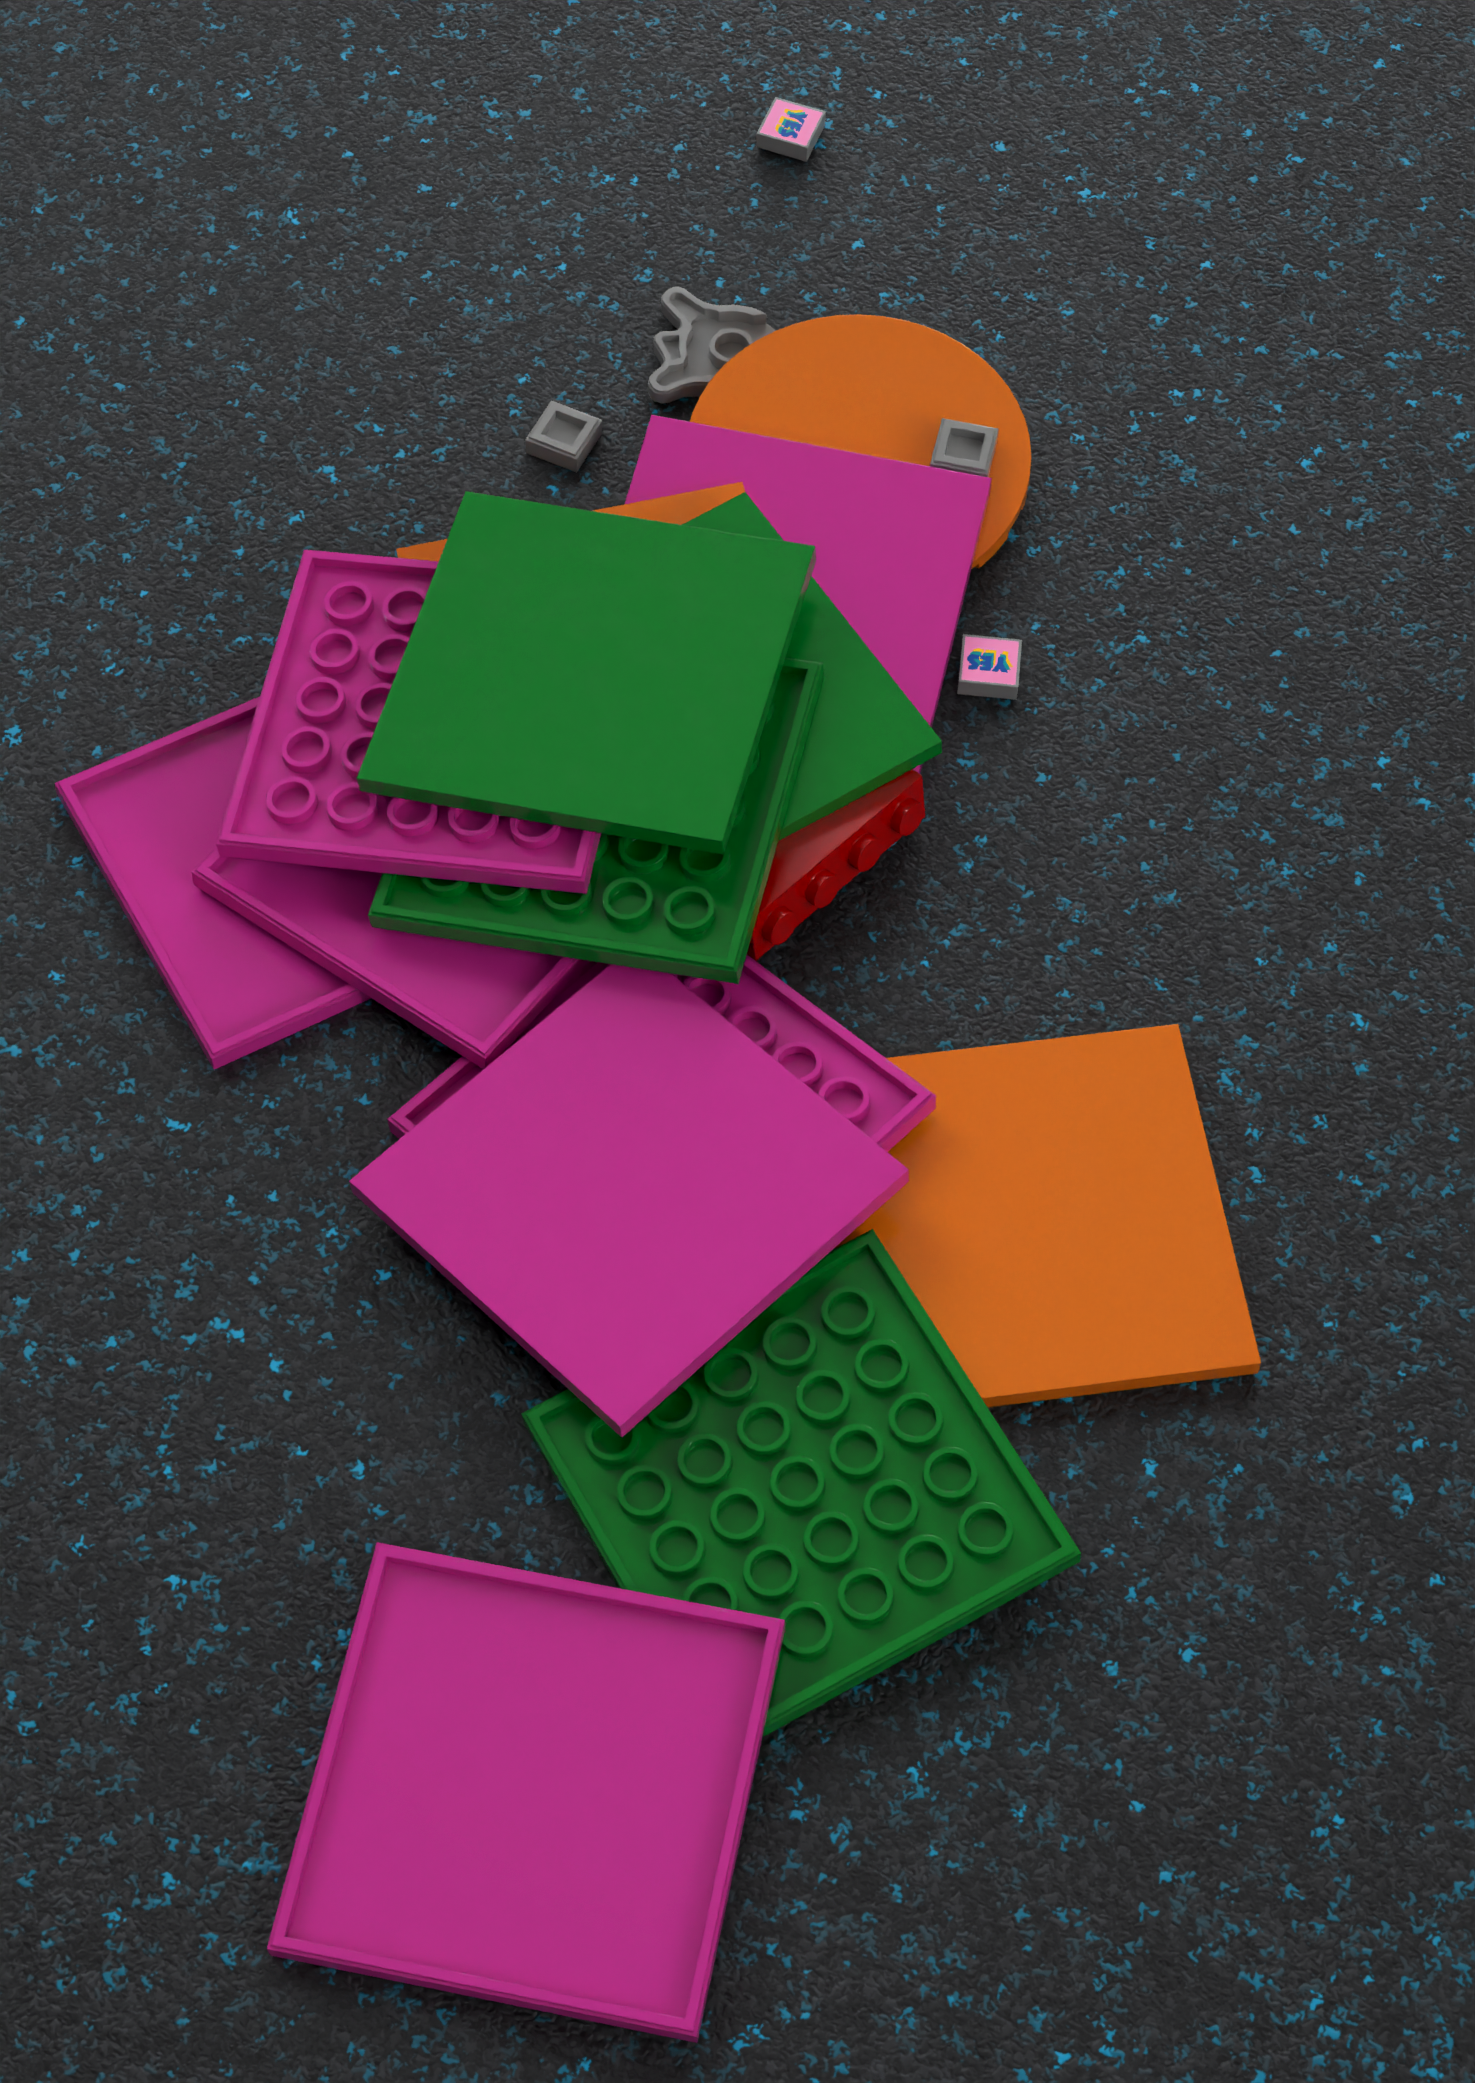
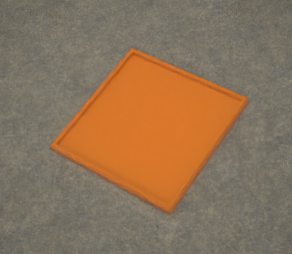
M1178 1024L886 1058L936 1095V1109L888 1151L889 1154L909 1169V1182L835 1248L871 1229L874 1230L987 1407L1258 1374L1261 1360Z

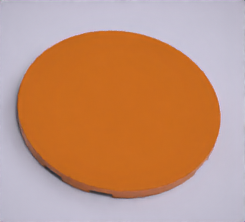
M861 314L835 315L795 323L776 330L756 340L723 365L700 395L690 422L925 466H930L942 418L998 428V441L989 473V478H992L991 492L972 568H980L1008 539L1010 529L1018 518L1020 511L1023 510L1029 488L1031 469L1030 436L1018 401L1008 385L983 358L964 344L944 333L902 319Z

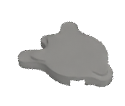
M681 287L668 289L661 297V312L678 330L661 331L653 339V352L662 365L649 377L648 394L650 398L658 403H670L683 397H700L710 380L731 358L756 340L776 331L766 323L767 315L752 307L734 304H709L696 298Z

